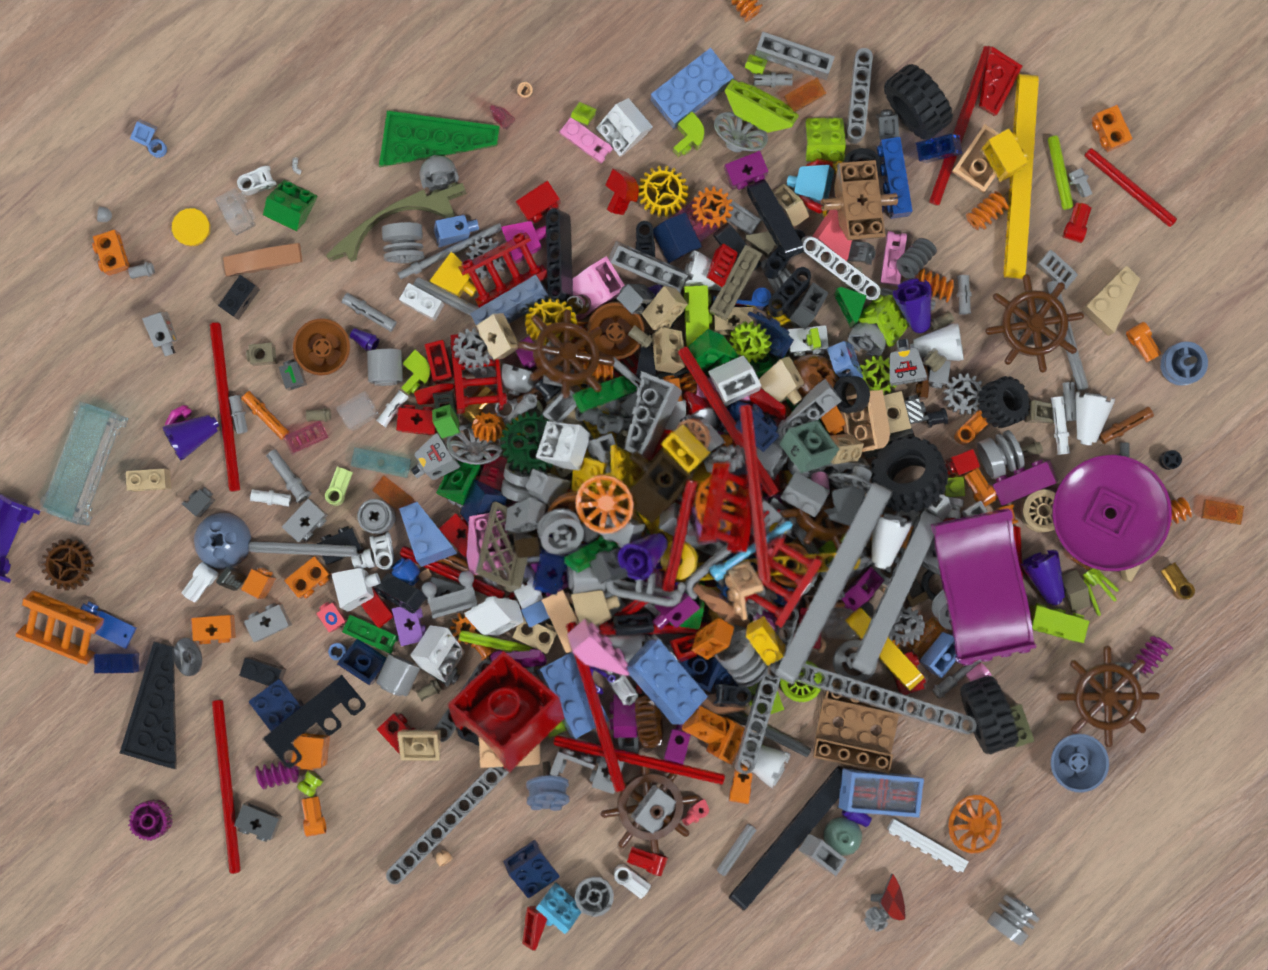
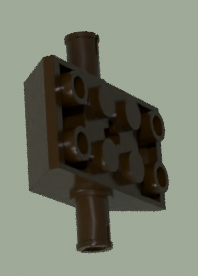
M663 446L650 461L636 449L632 456L630 455L628 458L641 469V474L629 487L634 503L633 508L650 523H653L675 499L682 503L683 489L686 486V482L693 477L698 466L688 473ZM660 476H665L664 481L666 483L660 482ZM628 498L624 499V501L629 504Z

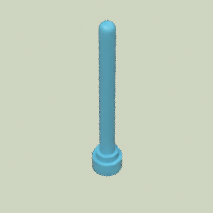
M786 521L766 535L767 544L792 527V522ZM755 543L747 547L746 553H738L722 565L715 564L710 567L709 571L718 582L724 578L723 575L726 574L727 570L756 552Z

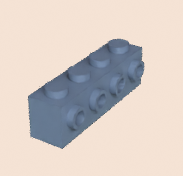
M534 275L470 314L476 325L491 315L500 313L504 314L510 324L529 313L530 307L534 308L535 302L541 304L542 299L547 302L550 297L543 283L537 275Z

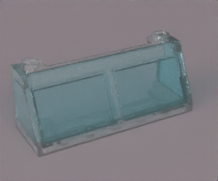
M80 401L79 405L74 409L75 417L48 490L40 501V510L78 525L89 526L92 517L88 516V511L93 509L90 506L116 435L121 433L117 430L121 426L126 427L129 418Z

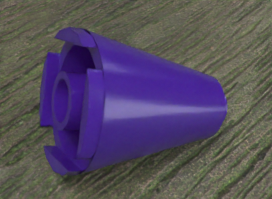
M910 279L900 283L898 289L893 291L895 302L913 332H926L931 326V284L927 280L919 282V279Z
M205 415L165 425L162 428L169 443L176 451L177 457L182 461L217 433L219 424L214 416Z
M654 533L625 544L618 552V562L622 569L625 568L628 574L626 575L635 580H644L649 577L668 546L666 538L660 533Z
M1055 549L1047 550L1048 554L1043 555L1039 552L1023 560L1024 564L1021 563L1023 570L1046 603L1052 605L1062 603V599L1065 598L1058 551Z

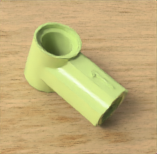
M340 467L336 468L329 489L325 493V499L333 506H339L344 502L345 493L353 472ZM338 492L340 495L339 499L335 502L331 501V494Z

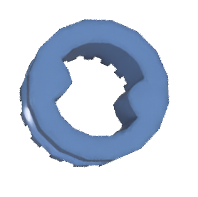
M154 139L150 142L148 150L154 157L161 158L166 155L167 147L161 140ZM161 144L162 150L154 153L153 147Z
M335 643L330 646L328 653L331 659L340 660L347 649L343 644ZM336 646L337 648H342L343 653L340 657L332 652Z

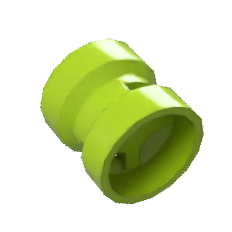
M308 770L304 780L298 783L297 788L307 796L313 797L316 793V788L321 786L324 780L313 771Z

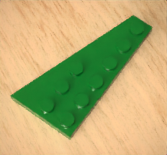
M387 110L379 167L425 160L433 155L447 156L498 146L500 126Z

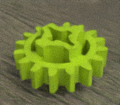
M744 321L741 325L738 324L731 332L730 342L734 343L732 347L737 350V354L746 357L749 363L752 360L758 362L759 359L762 360L770 351L768 347L772 342L767 340L771 336L765 335L767 329L761 330V324L754 326L753 321L749 324Z
M881 355L878 360H876L875 356H872L871 362L868 359L864 361L866 366L860 365L863 374L862 379L865 381L869 380L872 383V387L867 383L869 391L883 390V395H885V391L888 394L892 392L890 387L896 388V386H891L889 358L883 361ZM876 364L873 371H867L868 367ZM884 366L888 369L889 373H886L883 369ZM877 372H879V376H882L878 383L877 378L873 376ZM889 382L886 387L880 389L881 383Z

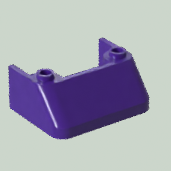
M0 493V580L10 583L11 579L5 575L11 567L9 559L6 558L20 524L30 521L33 513L39 515L40 511L29 504Z

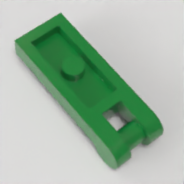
M601 535L598 540L566 556L564 563L578 574L591 567L590 562L596 559L597 554L603 551L610 553V551L619 548L615 541L611 542L603 539V535Z
M351 614L342 631L389 654H392L394 650L393 645L399 639L398 635L378 628L376 625ZM383 636L388 638L386 644L380 643Z

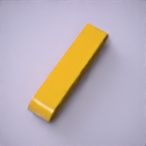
M859 607L845 621L863 639L872 619ZM887 638L878 658L911 691L924 679V676L897 646Z

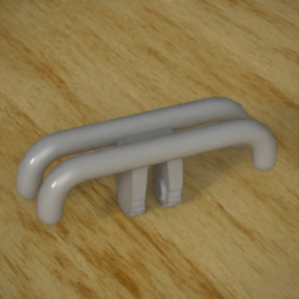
M728 543L686 579V591L691 599L697 597L693 590L695 583L710 572V567L715 564L722 565L724 563L723 560L732 553L727 551ZM723 579L718 581L721 586L725 584Z
M655 573L649 576L648 585H644V580H636V583L621 579L606 582V588L613 595L663 606L677 605L681 601L686 585L681 582L678 584L677 590L671 592L663 591L662 588L655 587ZM614 584H615L616 586L620 587V588H625V589H629V590H624V589L616 588V587L614 586ZM653 594H654V595H659V596H664V597H669V598H671V599L663 598V597H658V596H653Z

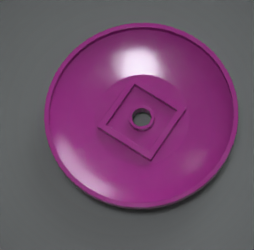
M1104 455L1084 461L1065 476L1054 497L1052 518L1059 541L1072 557L1094 569L1122 571L1141 565L1161 548L1171 526L1172 509L1164 484L1149 467L1129 457ZM1112 508L1115 510L1116 515L1113 519H1108L1105 516L1106 509Z

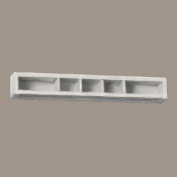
M892 818L887 827L889 833L893 836L898 835L900 840L904 842L909 841L910 845L914 848L919 847L921 852L925 854L930 853L932 858L942 860V863L946 866L951 865L952 869L958 873L959 871L963 872L968 864L966 859Z

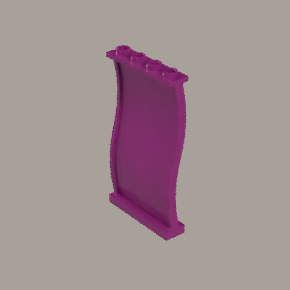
M1007 508L931 524L940 576L953 631L956 651L955 660L963 666L972 665L977 660L983 662L991 661L996 656L1002 658L1010 657L1015 652L1021 654L1031 652V649L1036 648L1027 596L1016 552L1012 525L1013 514L1012 510Z

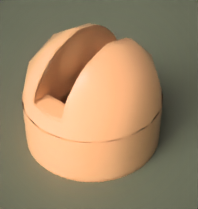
M522 82L518 85L517 94L521 98H528L532 94L533 89L528 82ZM524 86L528 87L524 95H522L521 92Z
M441 850V853L438 852L436 855L439 867L444 866L453 859L446 850Z

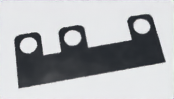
M341 675L262 739L286 768H292L302 760L301 753L292 744L295 739L315 723L327 735H333L341 728L342 723L331 711L341 703L351 715L355 716L366 707V703ZM352 698L358 699L360 701V708L352 710L348 705L349 700ZM327 718H333L336 721V727L333 730L325 728L324 721ZM288 750L294 751L296 754V760L292 763H288L284 759V753Z

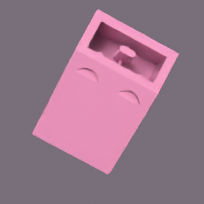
M607 256L573 278V296L585 294L591 300L590 310L576 315L578 322L594 313L599 307L617 299L621 288L625 286Z
M496 511L499 521L505 519L502 511ZM490 513L469 517L467 561L469 572L473 575H478L475 571ZM504 521L501 525L506 534L508 530H505L506 521ZM496 525L493 526L492 533L494 537H500L501 535ZM502 538L496 540L501 551L506 549ZM492 543L488 544L487 549L490 555L496 554ZM507 550L502 554L506 562L509 563L511 556ZM498 555L492 558L496 568L502 566ZM485 561L482 570L491 572L492 569L488 561Z
M584 619L567 634L572 652L586 665L625 676L629 675L628 663L624 659V653L619 648L615 649L612 646L611 640L606 635L602 636L594 623L589 624Z

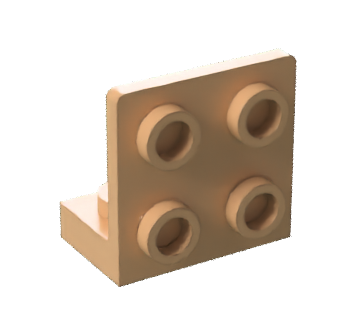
M749 561L736 564L727 570V576H725V582L729 588L727 591L728 600L733 602L736 614H740L743 620L747 619L744 596L763 591V585Z

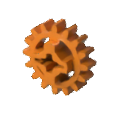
M713 186L712 191H709L706 187L705 193L699 191V198L694 197L693 201L697 204H692V209L696 210L692 215L698 216L696 222L702 221V227L709 224L710 229H712L713 225L716 224L717 228H720L721 222L727 224L726 218H731L732 215L729 212L733 211V207L729 205L732 204V199L727 200L729 194L725 193L723 195L722 188L716 191L715 186ZM705 198V205L700 207L701 201ZM710 204L716 207L715 211L709 209ZM723 208H725L724 214L720 217V210H723Z

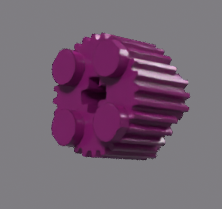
M155 799L136 805L133 809L134 811L131 812L132 815L129 816L131 819L128 826L131 827L129 829L132 830L131 834H135L136 837L139 836V839H147V841H152L165 835L173 823V818H171L173 815L170 814L171 810H168L169 806L166 807L164 801H155ZM152 817L153 822L149 823L148 818Z

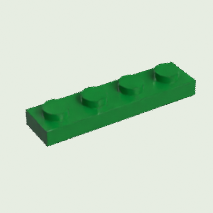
M623 375L601 383L602 390L600 392H596L590 387L576 392L572 396L582 413L634 394L637 391V387Z

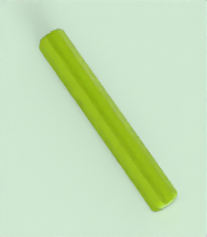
M1051 136L1048 138V145L1062 209L1068 210L1073 208L1074 205L1058 136Z
M461 631L459 635L460 641L509 652H524L533 649L529 645L467 631Z

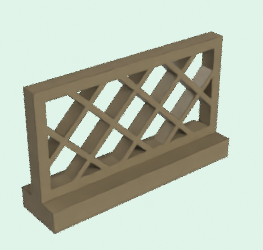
M493 502L475 573L505 586V590L512 592L521 588L528 557L517 558L515 544L511 546L507 535L512 533L515 539V534L517 533L510 531L505 534L501 523L506 521L508 507ZM497 509L502 511L505 519L499 521L496 515ZM495 525L501 535L497 538L492 533V528ZM500 538L503 539L506 549L502 551L496 541ZM490 543H492L496 554L492 556L487 549ZM507 550L511 556L509 563L506 562L502 554ZM497 555L502 564L499 568H496L492 559ZM485 561H488L492 569L491 572L482 570ZM504 568L507 574L506 580L501 578L498 570Z

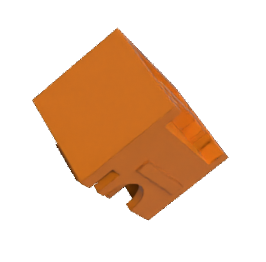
M303 733L295 739L293 745L302 755V760L295 766H301L300 769L314 770L326 766L330 736ZM294 751L292 753V762L296 760Z

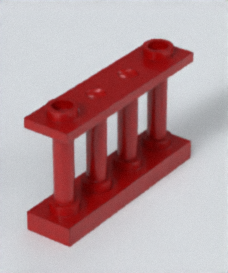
M527 232L516 234L513 236V239L474 259L465 260L458 267L462 276L466 274L470 276L479 294L478 298L475 299L479 308L534 275H537L540 281L547 278L546 269L543 265H536L526 243L530 242L531 239ZM518 247L530 268L524 274L519 273L509 253ZM501 256L513 276L512 280L507 283L502 282L492 262ZM483 265L488 269L496 285L495 289L489 292L485 291L475 269Z
M458 334L450 335L457 414L465 413V407L475 404L498 403L499 411L503 410L504 404H507L506 392H502L499 359H489V365L483 363V367L495 366L496 377L466 379V377H462V370H465L466 363L459 364L460 358L454 357L457 351H453V346L456 345L454 341L455 338H458ZM466 342L462 343L461 348L466 346ZM497 384L498 395L464 396L463 389H466L467 386Z
M728 462L713 463L699 541H716V538L728 542L727 551L746 553L752 524L747 474H741L739 477L730 473V463ZM727 480L739 485L737 496L725 491ZM724 500L735 504L733 515L722 511ZM720 519L732 523L730 534L718 530Z
M782 534L781 538L776 537L772 543L773 551L769 555V565L771 568L795 581L797 587L793 592L792 590L784 589L773 581L762 584L784 597L785 601H787L784 608L781 606L777 607L756 593L744 596L745 603L749 598L774 613L777 618L775 624L781 628L824 559L818 554L814 559L811 557L809 559L784 544L785 534ZM778 549L804 564L807 569L806 573L798 575L773 560Z

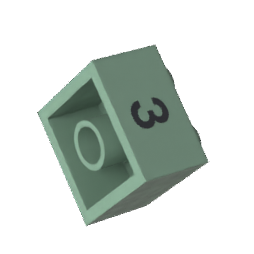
M818 420L788 429L780 442V446L801 473L830 464L840 450Z

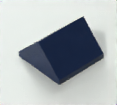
M686 212L665 220L653 229V233L668 264L702 247Z
M474 479L460 514L469 524L470 516L490 513L493 502L505 506L508 498L503 496L500 491Z
M356 639L338 661L337 665L367 685H372L378 678L386 657L364 642Z
M697 655L680 662L681 666L700 688L711 692L721 668V664L715 655L709 659Z

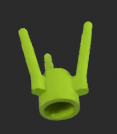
M1091 568L1082 576L1085 578L1083 581L1088 587L1097 615L1100 616L1101 613L1090 584L1093 587L1099 584L1114 602L1117 599L1102 580L1116 592L1119 589L1100 570Z

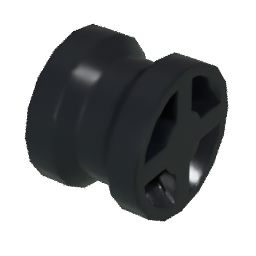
M1176 450L1163 452L1159 457V465L1165 470L1178 468L1182 463V457Z

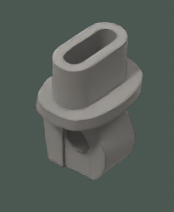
M1083 168L1068 174L1072 181L1070 185L1076 184L1081 197H1087L1092 194L1086 181L1089 175H1085Z

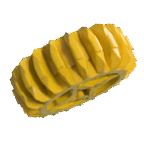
M658 166L657 172L651 168V175L645 172L644 176L646 179L640 178V183L643 184L638 185L639 190L642 191L639 192L638 196L642 198L640 204L647 203L644 206V210L646 211L651 208V215L655 211H658L657 217L661 216V212H664L665 217H668V211L675 215L674 208L680 211L682 209L680 204H686V200L683 198L688 197V193L684 192L688 190V185H683L686 179H680L682 176L681 172L675 175V168L669 172L668 166H665V171H661V166ZM657 178H665L662 183H652ZM671 181L677 185L678 195L674 194V191L669 188ZM666 186V192L668 193H663L660 196V190H663ZM648 187L656 194L654 202L650 200L647 194ZM663 200H674V202L668 205H659Z
M549 298L548 302L542 299L541 304L535 302L534 308L530 307L529 313L526 314V333L530 334L532 340H536L541 332L531 320L533 315L541 317L542 321L548 326L552 323L562 322L563 312L566 309L571 312V323L577 325L576 314L572 312L571 306L566 307L567 303L565 301L560 304L559 299L552 302L551 298ZM555 334L563 342V334ZM548 338L544 341L545 346L549 342Z

